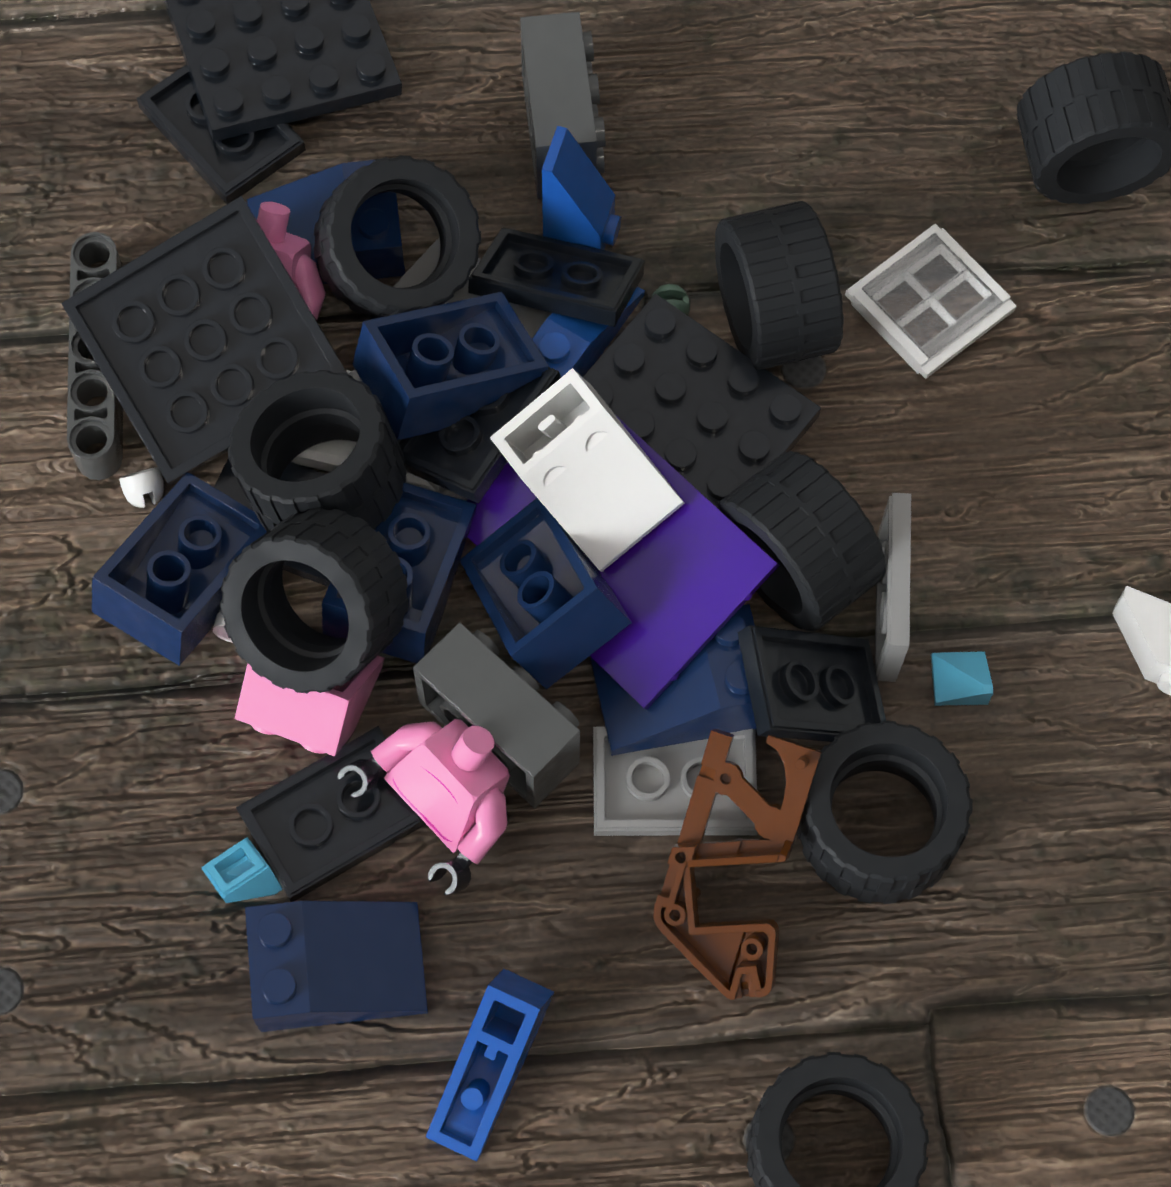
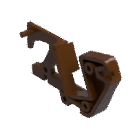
M713 729L710 732L701 762L702 767L695 782L678 842L671 849L668 864L670 865L662 891L656 899L653 918L655 925L667 939L726 998L735 1000V998H742L743 996L764 997L770 993L776 982L779 941L778 924L772 919L699 923L697 899L701 895V890L696 887L695 867L785 862L790 857L822 751L770 734L768 735L766 743L779 753L784 763L786 776L782 806L775 803L770 804L744 778L743 771L739 765L732 761H727L734 735L723 730ZM717 793L727 795L753 821L755 830L763 838L743 839L739 837L734 841L702 843Z

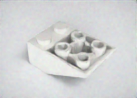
M573 368L490 437L523 482L601 572L685 504L593 386Z

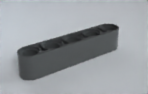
M86 233L79 237L72 245L70 256V298L123 267L114 241L104 233ZM107 261L101 267L90 268L95 262ZM69 318L67 443L78 469L84 476L94 480L107 479L114 475L122 464L123 407L95 360L87 359L91 353ZM94 397H106L99 405L86 406L87 402ZM92 444H106L104 448L97 453H84L86 449Z

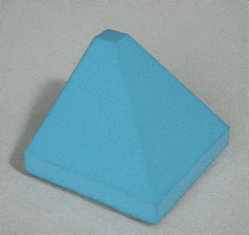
M985 652L931 653L935 706L988 705L993 695V684Z
M248 837L201 867L225 903L275 895L283 889L269 865Z

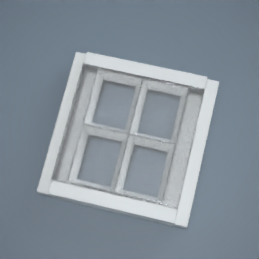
M936 224L932 225L845 292V296L851 301V305L917 374L920 373L925 379L1016 309V305L1010 300L1011 296L944 228L940 229Z

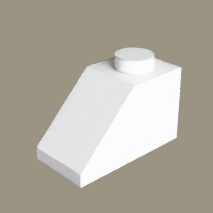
M1126 586L1112 614L1144 679L1156 683L1162 692L1171 696V603Z

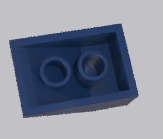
M375 160L341 163L247 199L248 206L256 220L260 204L263 202H276L288 207L291 213L286 232L307 239L310 242L311 259L316 262L319 271L317 259L314 257L315 236L313 233L323 203L332 195V191L352 173L364 165H370ZM394 192L380 193L367 199L358 208L351 223V240L356 257L363 268L375 279L397 277L405 274L397 193Z
M502 292L363 321L352 363L362 382L370 387L373 395H377L397 441L449 427L460 421L463 417L475 413L479 408L495 402L502 395L509 394L542 376V373L548 370L549 367Z
M187 472L92 577V613L180 666L215 623L216 616L221 609V586L223 578L228 574L229 565L236 556L242 553L245 547L267 531L261 525L254 511Z
M404 483L402 488L403 494L399 503H396L392 509V514L386 521H382L375 528L376 532L379 531L385 537L387 544L393 552H396L401 561L400 566L407 579L408 587L406 588V593L409 599L408 611L404 615V624L401 631L381 653L417 664L430 651L441 623L477 504ZM330 582L322 601L323 634L335 638H348L349 620L347 609L340 593Z
M538 498L460 559L510 656L546 690L632 623L614 592L592 561Z
M750 604L743 605L679 674L678 679L673 681L647 710L590 657L611 756L709 739L710 732L713 729L729 733L748 729L757 730L737 633L749 625L755 626Z
M295 901L245 907L252 1015L260 1032L428 1013L417 902Z

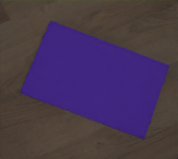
M616 416L685 503L603 572L599 571L632 623L591 654L590 657L647 710L668 686L678 679L679 674L746 601L752 598L757 589L780 565ZM509 462L506 463L479 503L470 499L466 500L477 504L468 538L476 546L537 498Z

